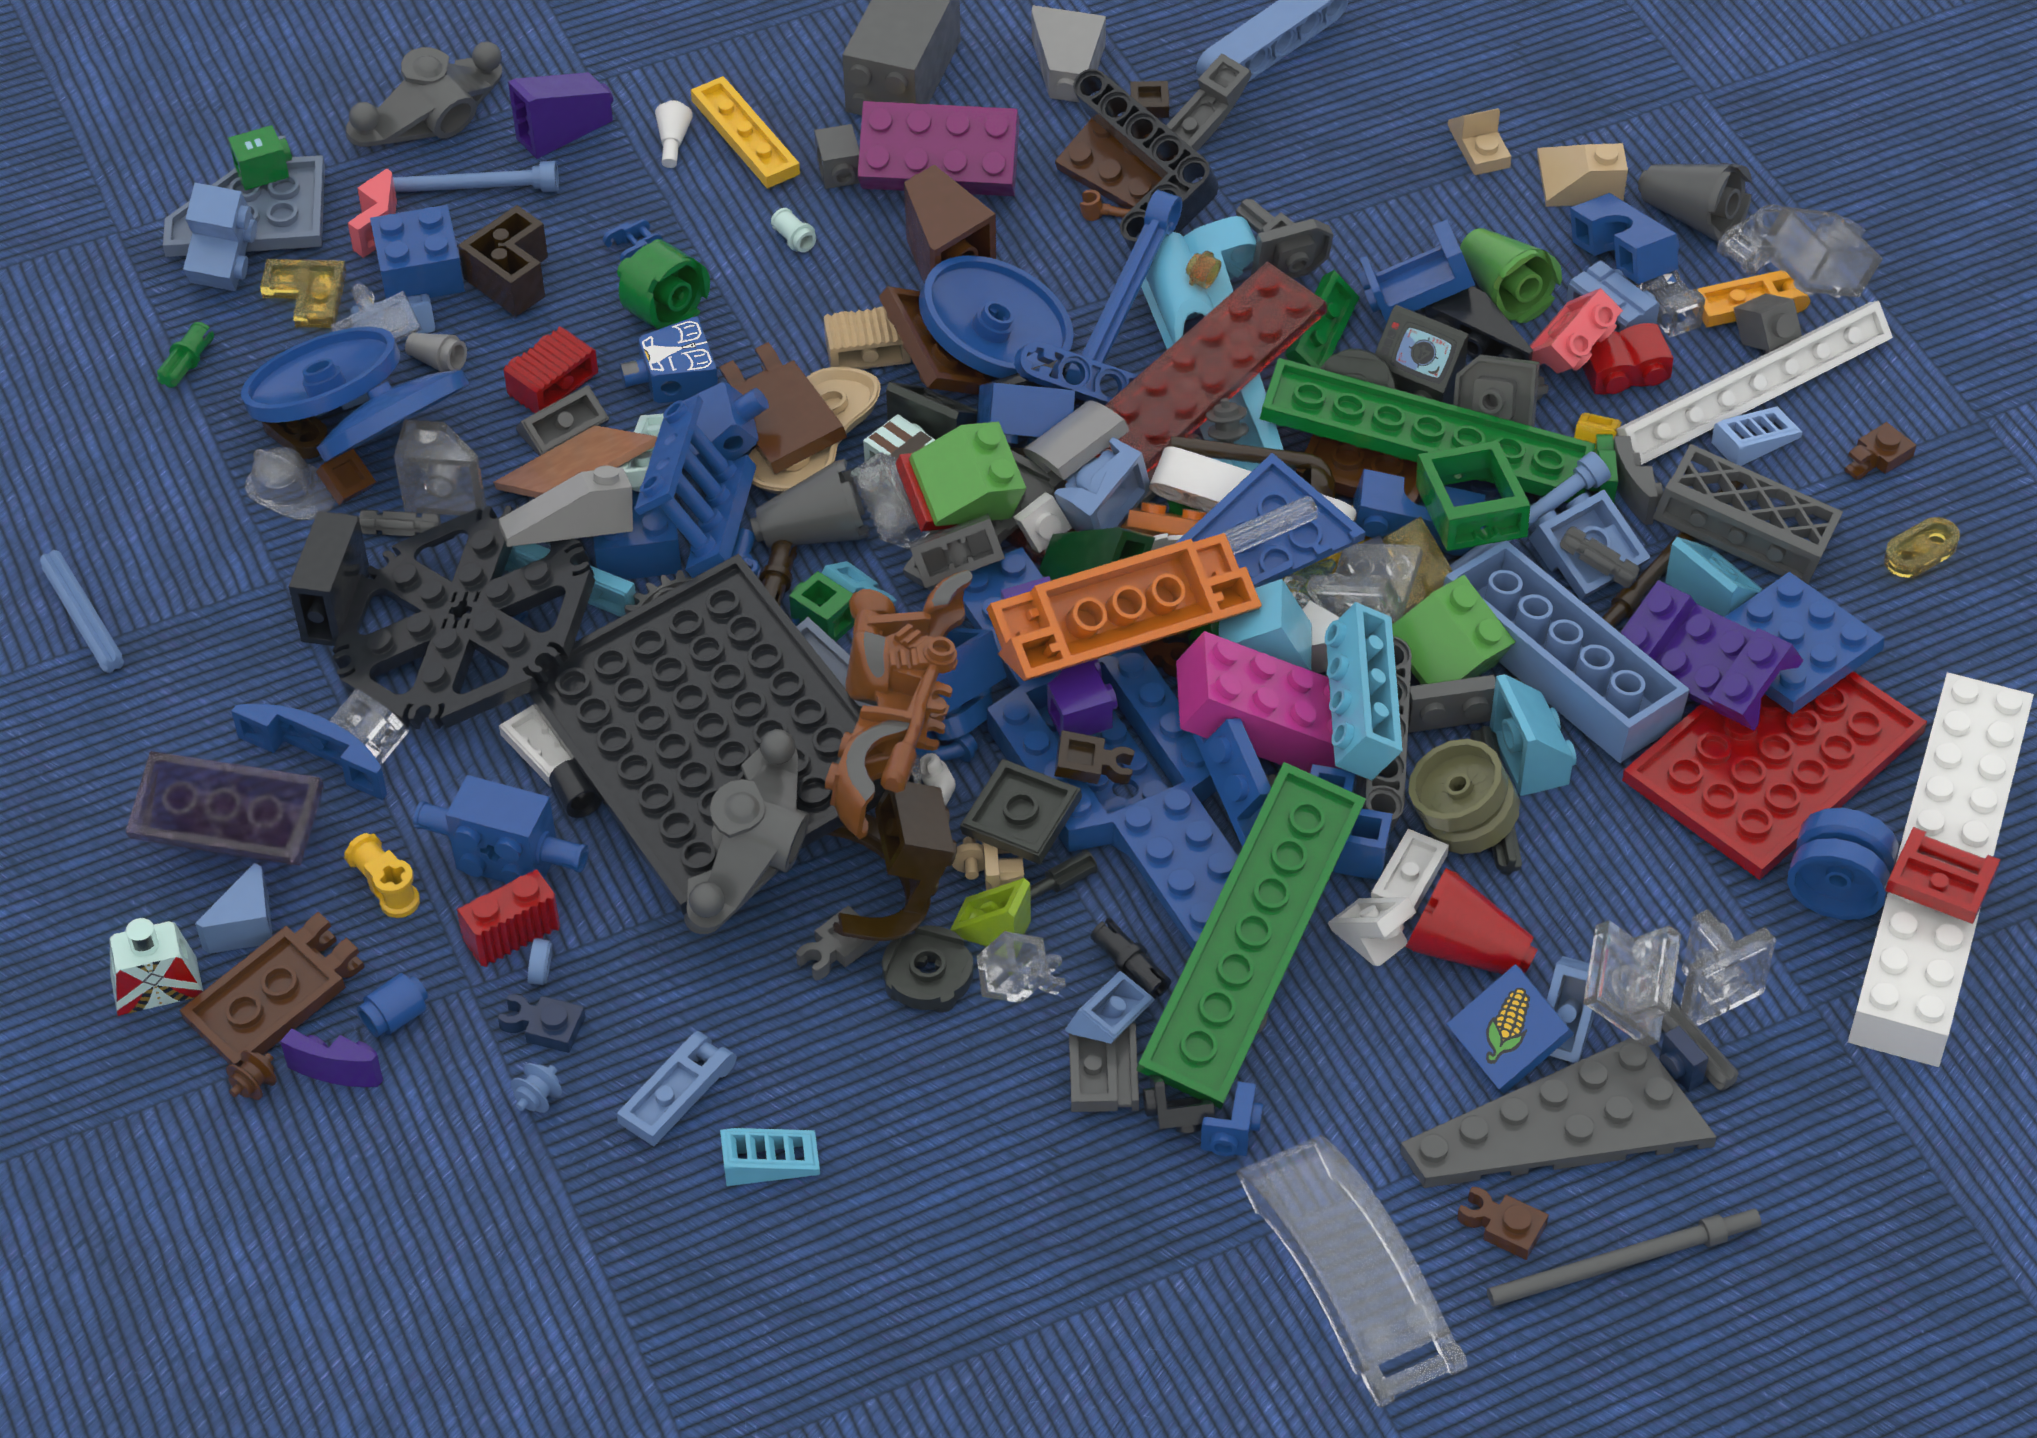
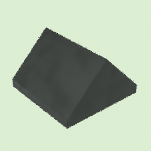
M888 383L886 388L888 421L899 414L910 423L919 425L926 434L935 440L960 425L977 424L978 410L922 386Z

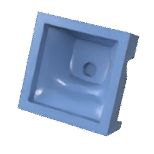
M1112 437L1109 441L1112 451H1103L1098 458L1094 457L1065 479L1067 481L1065 484L1066 488L1057 489L1054 495L1063 514L1075 531L1121 527L1128 518L1129 510L1136 508L1150 491V481L1142 452Z

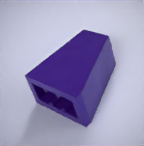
M589 72L514 78L508 81L516 139L536 159L613 121L611 104H613L614 100L612 93L606 84H600Z

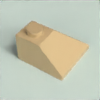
M1623 143L1537 148V158L1546 207L1576 206L1608 193L1624 201L1628 167Z

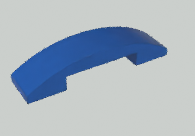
M239 704L235 705L231 710L238 738L272 753H275L283 742H287L342 766L346 785L381 800L386 797L387 790L382 767L376 757L358 738L339 725L310 712L280 705Z

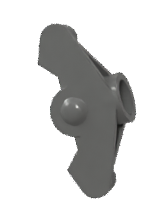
M489 41L481 42L475 46L472 58L455 60L454 64L449 63V56L435 48L420 47L411 50L404 56L401 62V75L404 80L378 108L368 102L356 103L351 108L349 122L346 125L347 139L354 145L369 147L436 136L446 139L461 132L475 116L477 106L502 77V66L500 65L502 55L499 47Z
M774 729L767 732L761 740L760 748L741 765L746 780L730 781L720 787L712 797L710 813L714 825L711 837L713 847L717 852L712 870L688 879V920L699 930L711 931L722 926L778 871L789 872L799 854L807 832L810 816L809 813L797 809L798 754L794 739L785 730Z

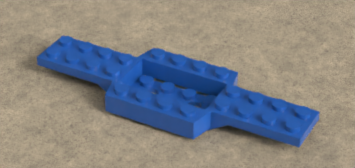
M1023 547L1004 554L1005 559L970 571L972 573V581L964 590L963 603L965 615L975 629L992 630L999 652L1002 648L986 608L990 603L1001 600V590L1044 578ZM1140 646L1128 651L1124 650L1098 658L1101 667V678L1104 684L1110 683L1112 685L1119 709L1173 785V787L1168 788L1147 760V756L1141 751L1127 731L1125 724L1120 721L1113 711V728L1095 733L1093 736L1105 738L1104 749L1112 750L1116 747H1128L1135 751L1131 765L1117 763L1122 768L1133 770L1129 784L1138 790L1134 797L1125 799L1113 793V789L1120 784L1112 782L1106 775L1101 774L1098 784L1054 776L1060 735L1048 713L1047 683L1058 676L1062 670L1023 681L1001 658L1013 691L987 708L988 732L1008 761L1081 788L1082 798L1058 835L1067 851L1072 852L1110 844L1128 855L1193 950L1238 855L1201 804V802L1217 792V789L1193 734L1180 729L1179 700Z

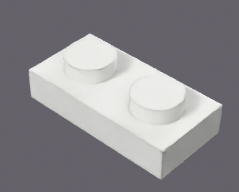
M1407 829L1372 890L1371 898L1408 897L1415 910H1417L1448 856L1449 845Z

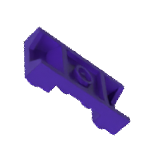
M1659 580L1620 632L1689 688L1688 698L1752 730H1755L1759 724L1761 698L1781 670L1799 668L1803 662V659L1791 643L1760 628H1757L1754 632L1696 604L1690 595Z

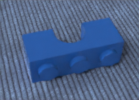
M1608 193L1570 207L1573 243L1593 256L1615 250L1616 269L1621 270L1626 277L1637 284L1679 269L1678 252L1680 245L1676 233L1613 194Z
M1368 469L1363 470L1354 494L1353 508L1356 510L1354 522L1366 531L1365 536L1374 538L1380 535L1383 540L1463 556L1474 548L1468 547L1446 551L1426 507L1415 504L1406 496L1404 492L1405 477ZM1445 486L1454 507L1485 502V494Z

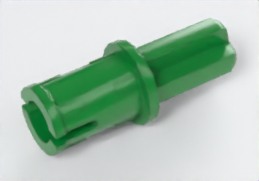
M194 322L181 341L171 345L170 355L157 370V381L161 385L165 384L168 388H174L189 369H193L199 364V356L214 339L213 331L208 332L205 338H203V335L210 328L208 325L202 322Z

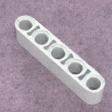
M1165 447L1149 488L1162 498L1208 513L1252 471L1181 448ZM1323 495L1354 521L1356 510L1351 505Z

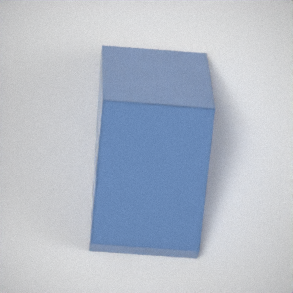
M254 863L195 923L202 949L207 953L211 954L260 946L273 936L269 894L262 867Z

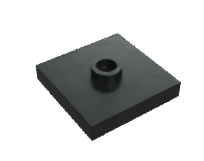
M1002 759L960 825L963 835L1041 864L1082 798L1081 788Z

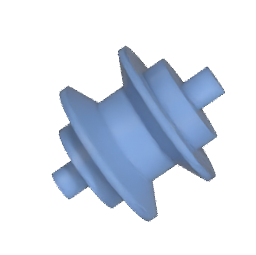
M527 1063L523 1068L526 1079L514 1078L511 1081L514 1097L518 1101L516 1107L520 1111L526 1108L530 1111L545 1113L549 1109L546 1097L558 1098L562 1094L559 1080L555 1075L557 1069L552 1065L547 1068L543 1065Z

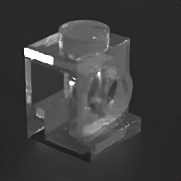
M357 688L329 720L358 738L381 764L409 732L388 708Z

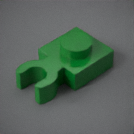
M1596 434V449H1594V452L1608 467L1611 478L1598 488L1591 487L1588 490L1595 493L1605 490L1614 503L1618 485V474L1613 434Z

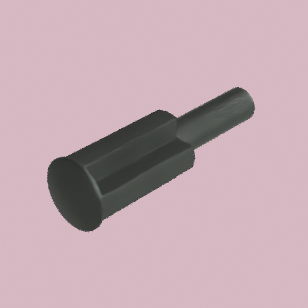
M1083 849L1077 855L1045 871L1046 878L1030 886L1031 901L1052 889L1057 893L1083 878L1097 873L1098 867L1092 854L1088 850Z

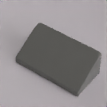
M587 385L520 421L516 430L529 446L541 456L592 426H599L607 422L609 417L590 386Z

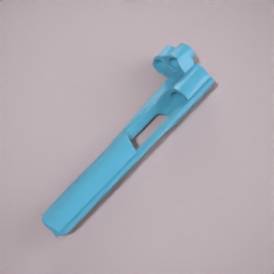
M1233 216L1200 226L1185 236L1176 232L1166 235L1141 288L1204 440L1220 442L1208 435V429L1215 425L1214 422L1206 418V413L1211 407L1183 339L1185 321L1194 318L1200 313L1210 320L1235 378V386L1229 402L1236 403L1247 409V415L1240 422L1247 424L1249 431L1239 440L1234 441V444L1284 450L1276 424L1259 419L1266 392L1230 282L1234 277L1238 278L1242 275V270L1254 259L1256 239L1248 221L1244 217ZM1212 458L1249 471H1253L1259 465L1258 463Z

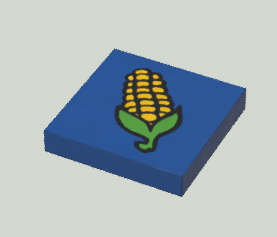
M1516 964L1446 1023L1503 1094L1575 1034Z

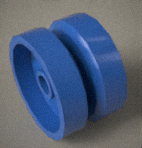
M1848 808L1820 810L1810 814L1801 825L1796 852L1793 854L1788 871L1787 884L1792 895L1801 904L1820 915L1840 920L1863 919L1876 914L1885 904L1888 893L1885 890L1895 866L1899 844L1892 830L1881 820L1865 812Z

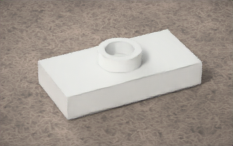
M532 705L500 724V735L552 787L549 781L551 772L556 766L571 760V758Z

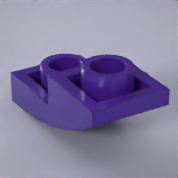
M292 1028L280 1041L287 1068L302 1075L331 1084L351 1087H378L383 1081L379 1057L375 1050L364 1042L358 1041L355 1043L339 1035L332 1045L328 1047L317 1036L309 1035L307 1037Z

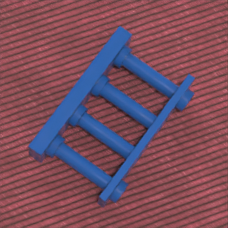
M699 395L685 402L682 400L676 401L665 410L634 509L640 516L659 506L691 544V551L685 570L692 578L731 558L756 470V464L747 454L734 461L726 460L696 423L703 403ZM690 443L712 468V475L689 449ZM682 468L687 471L706 494L705 500L681 473ZM675 492L699 519L698 526L675 500Z

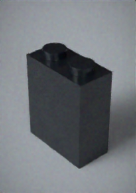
M317 512L288 586L301 642L334 646L337 637L340 636L361 575L363 574L366 578L369 577L367 570L369 563L359 516L344 513Z

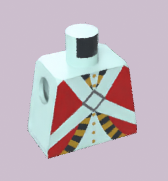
M138 918L127 925L125 932L114 934L109 938L110 977L118 1016L192 999L203 992L196 955L174 922L168 921L153 925L148 919Z

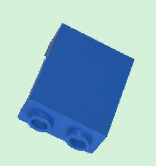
M1447 219L1432 225L1440 246L1380 272L1373 271L1367 256L1360 258L1364 272L1359 273L1358 277L1373 313L1381 310L1386 324L1395 305L1414 312L1475 285Z

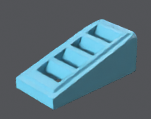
M754 1128L720 1130L726 1186L820 1175L815 1130ZM803 1146L805 1160H795L794 1147ZM784 1149L786 1160H776L775 1150ZM766 1151L767 1159H757L756 1152ZM747 1153V1159L738 1158L737 1154Z

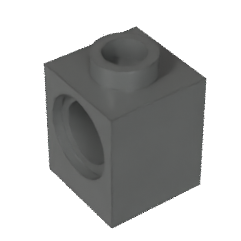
M852 124L814 130L816 159L824 188L829 189L859 184V147Z

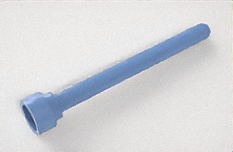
M540 161V164L533 166L532 170L393 177L396 193L533 185L534 189H541L542 192L559 191V172L556 161Z
M1592 451L1578 460L1577 467L1573 469L1571 477L1530 506L1529 527L1540 517L1553 511L1581 489L1598 488L1611 478V473L1604 461ZM1501 542L1475 546L1445 568L1441 573V580L1444 582L1445 575Z

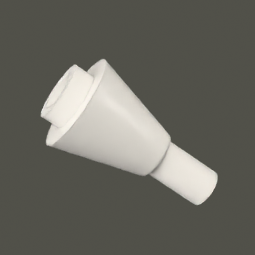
M673 100L660 104L655 110L661 143L663 145L662 165L667 168L676 167L678 148L693 117V112L688 106Z

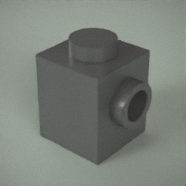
M1765 293L1734 307L1742 345L1763 349L1765 353H1769L1802 336L1794 299Z

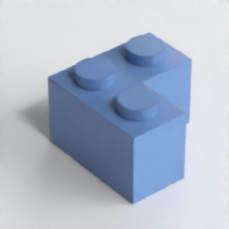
M194 182L185 218L192 231V236L183 271L190 283L236 291L239 279L244 280L247 274L248 257L245 256L248 243H253L255 240L257 220H254L251 207L247 205L241 191Z

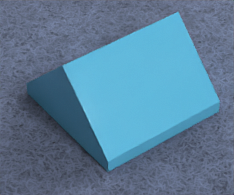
M1676 537L1673 541L1665 583L1690 595L1696 604L1725 617L1763 590L1713 548L1680 537Z

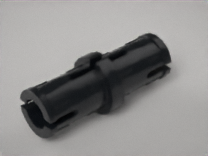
M1107 918L1105 923L1102 921L1094 928L1090 938L1116 963L1114 968L1118 972H1123L1154 999L1157 996H1162L1171 984V979L1146 955L1147 949L1141 943H1134L1112 918Z

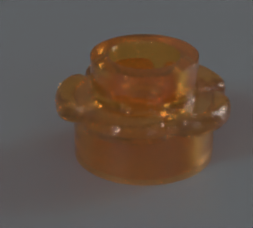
M1213 252L1196 253L1190 259L1186 267V274L1190 277L1189 284L1191 286L1197 284L1207 289L1216 280L1222 263L1214 257Z

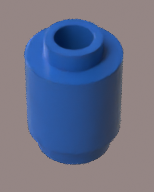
M399 973L363 998L364 1003L357 1007V1012L361 1021L373 1036L379 1037L384 1033L390 1035L426 1011L424 1001L428 999V994L418 978L415 976L408 978L405 974Z

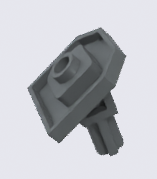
M1253 199L1243 200L1237 208L1236 215L1244 217L1248 221L1249 226L1258 233L1250 282L1254 289L1309 275L1329 259L1334 236L1329 225L1316 219L1294 223L1282 212L1274 217Z
M1479 355L1456 374L1454 405L1535 427L1537 400L1542 399L1543 394L1548 393L1549 385H1546L1544 377L1539 375L1540 362Z

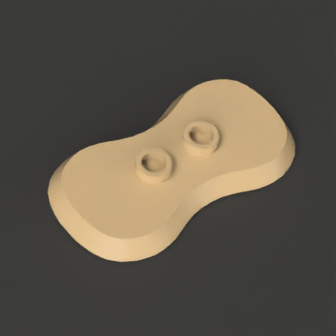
M829 367L815 371L807 376L808 380L842 423L846 435L871 414L881 390L880 382L876 376L856 368ZM841 441L777 474L773 473L757 449L754 448L748 455L756 464L752 484L764 491L779 495L833 463L837 447Z

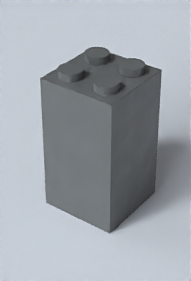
M871 0L842 54L846 112L862 115L863 101L929 104L961 41L960 0Z

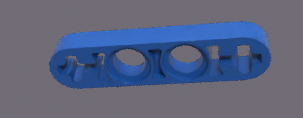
M1034 341L1020 348L1014 357L1015 369L1022 378L1049 388L1075 390V397L1098 402L1110 409L1136 418L1146 419L1162 411L1166 404L1165 391L1156 381L1044 342ZM1036 352L1038 353L1037 360L1050 364L1055 361V358H1057V361L1053 368L1040 366L1032 370V362L1026 360V357ZM1066 363H1073L1080 369L1081 380L1077 385L1069 384L1064 379L1062 372ZM1103 376H1110L1117 382L1118 392L1115 397H1107L1101 392L1100 380ZM1147 390L1149 391L1148 398L1153 400V404L1144 408L1142 399L1134 396L1127 399L1125 397L1128 392L1139 395Z

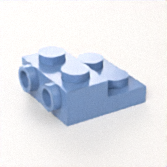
M1605 490L1589 497L1587 492L1579 495L1566 505V511L1558 515L1554 510L1546 513L1533 524L1536 529L1528 538L1550 571L1553 572L1559 569L1580 600L1613 583L1614 575L1611 573L1608 576L1604 575L1580 560L1579 553L1575 552L1572 555L1561 548V539L1571 526H1575L1587 534L1586 539L1590 540L1593 537L1620 554L1621 557L1619 559L1623 562L1625 559H1628L1638 565V567H1641L1651 558Z

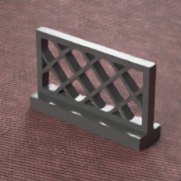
M1690 444L1672 479L1669 480L1653 519L1777 575L1784 576L1791 572L1806 584H1809L1843 511ZM1691 461L1707 467L1710 472L1698 473ZM1731 481H1739L1745 484L1748 489L1736 490ZM1718 483L1723 492L1711 493L1706 484ZM1769 498H1777L1784 501L1787 506L1774 507ZM1756 500L1762 509L1749 510L1744 501ZM1807 515H1815L1829 523L1813 525ZM1795 517L1800 526L1788 528L1782 518Z

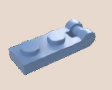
M700 1031L694 1032L617 1112L618 1124L654 1147L719 1077L723 1078L730 1073L736 1063V1054L725 1047L718 1049L712 1045L710 1037ZM703 1060L705 1063L700 1066L695 1061Z

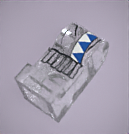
M1677 270L1641 284L1636 283V287L1642 291L1646 290L1652 293L1660 304L1657 323L1669 338L1701 327L1705 298L1698 289L1690 291L1681 280ZM1682 313L1686 320L1677 323L1678 314Z

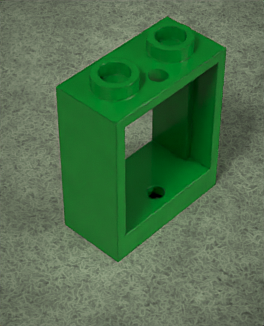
M1498 440L1418 454L1416 487L1446 551L1528 537L1531 505ZM1492 477L1502 499L1454 507L1444 485Z

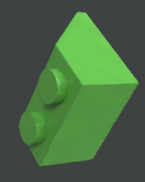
M999 421L960 425L912 453L909 458L935 526L961 524L986 514L989 515L991 521L1011 519L1026 490L1025 483Z
M1465 575L1431 593L1392 624L1393 636L1401 638L1411 649V672L1421 685L1477 677L1496 666L1516 643Z

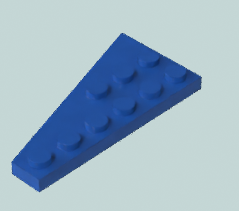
M1271 453L1176 543L1191 538L1193 542L1225 533L1239 568L1246 566L1256 588L1280 580L1365 540L1366 531L1276 455Z

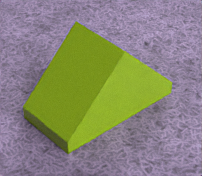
M1022 878L966 897L950 930L957 933L964 940L1015 955L1031 922L1030 882Z

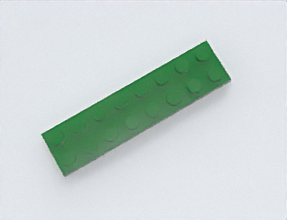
M1282 358L1277 360L1259 418L1278 426L1294 428L1312 433L1318 437L1334 439L1359 448H1367L1418 462V454L1498 440L1523 491L1542 497L1571 477L1573 469L1577 467V461L1589 452H1594L1595 443ZM1492 477L1477 479L1494 483ZM1585 488L1581 489L1564 503H1569L1574 498L1585 493Z
M1283 762L1146 1046L1136 1071L1147 1076H1161L1164 1084L1199 1100H1211L1215 1107L1222 1109L1360 815L1366 798Z

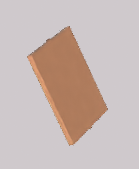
M594 425L493 483L497 490L536 498L580 472L593 471L600 466H613L617 468L653 448L657 437Z

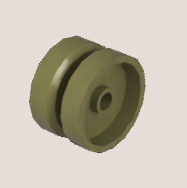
M1460 739L1441 744L1423 756L1417 762L1410 775L1408 793L1416 811L1424 821L1431 838L1448 844V851L1458 854L1477 853L1498 844L1511 832L1519 817L1520 799L1496 751L1484 742Z

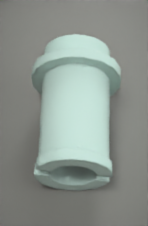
M781 208L772 216V228L787 240L790 249L796 252H807L815 245V229L808 223H802L790 209Z

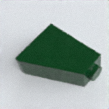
M1120 527L1053 534L1039 572L1044 577L1049 576L1052 581L1151 551L1155 537Z

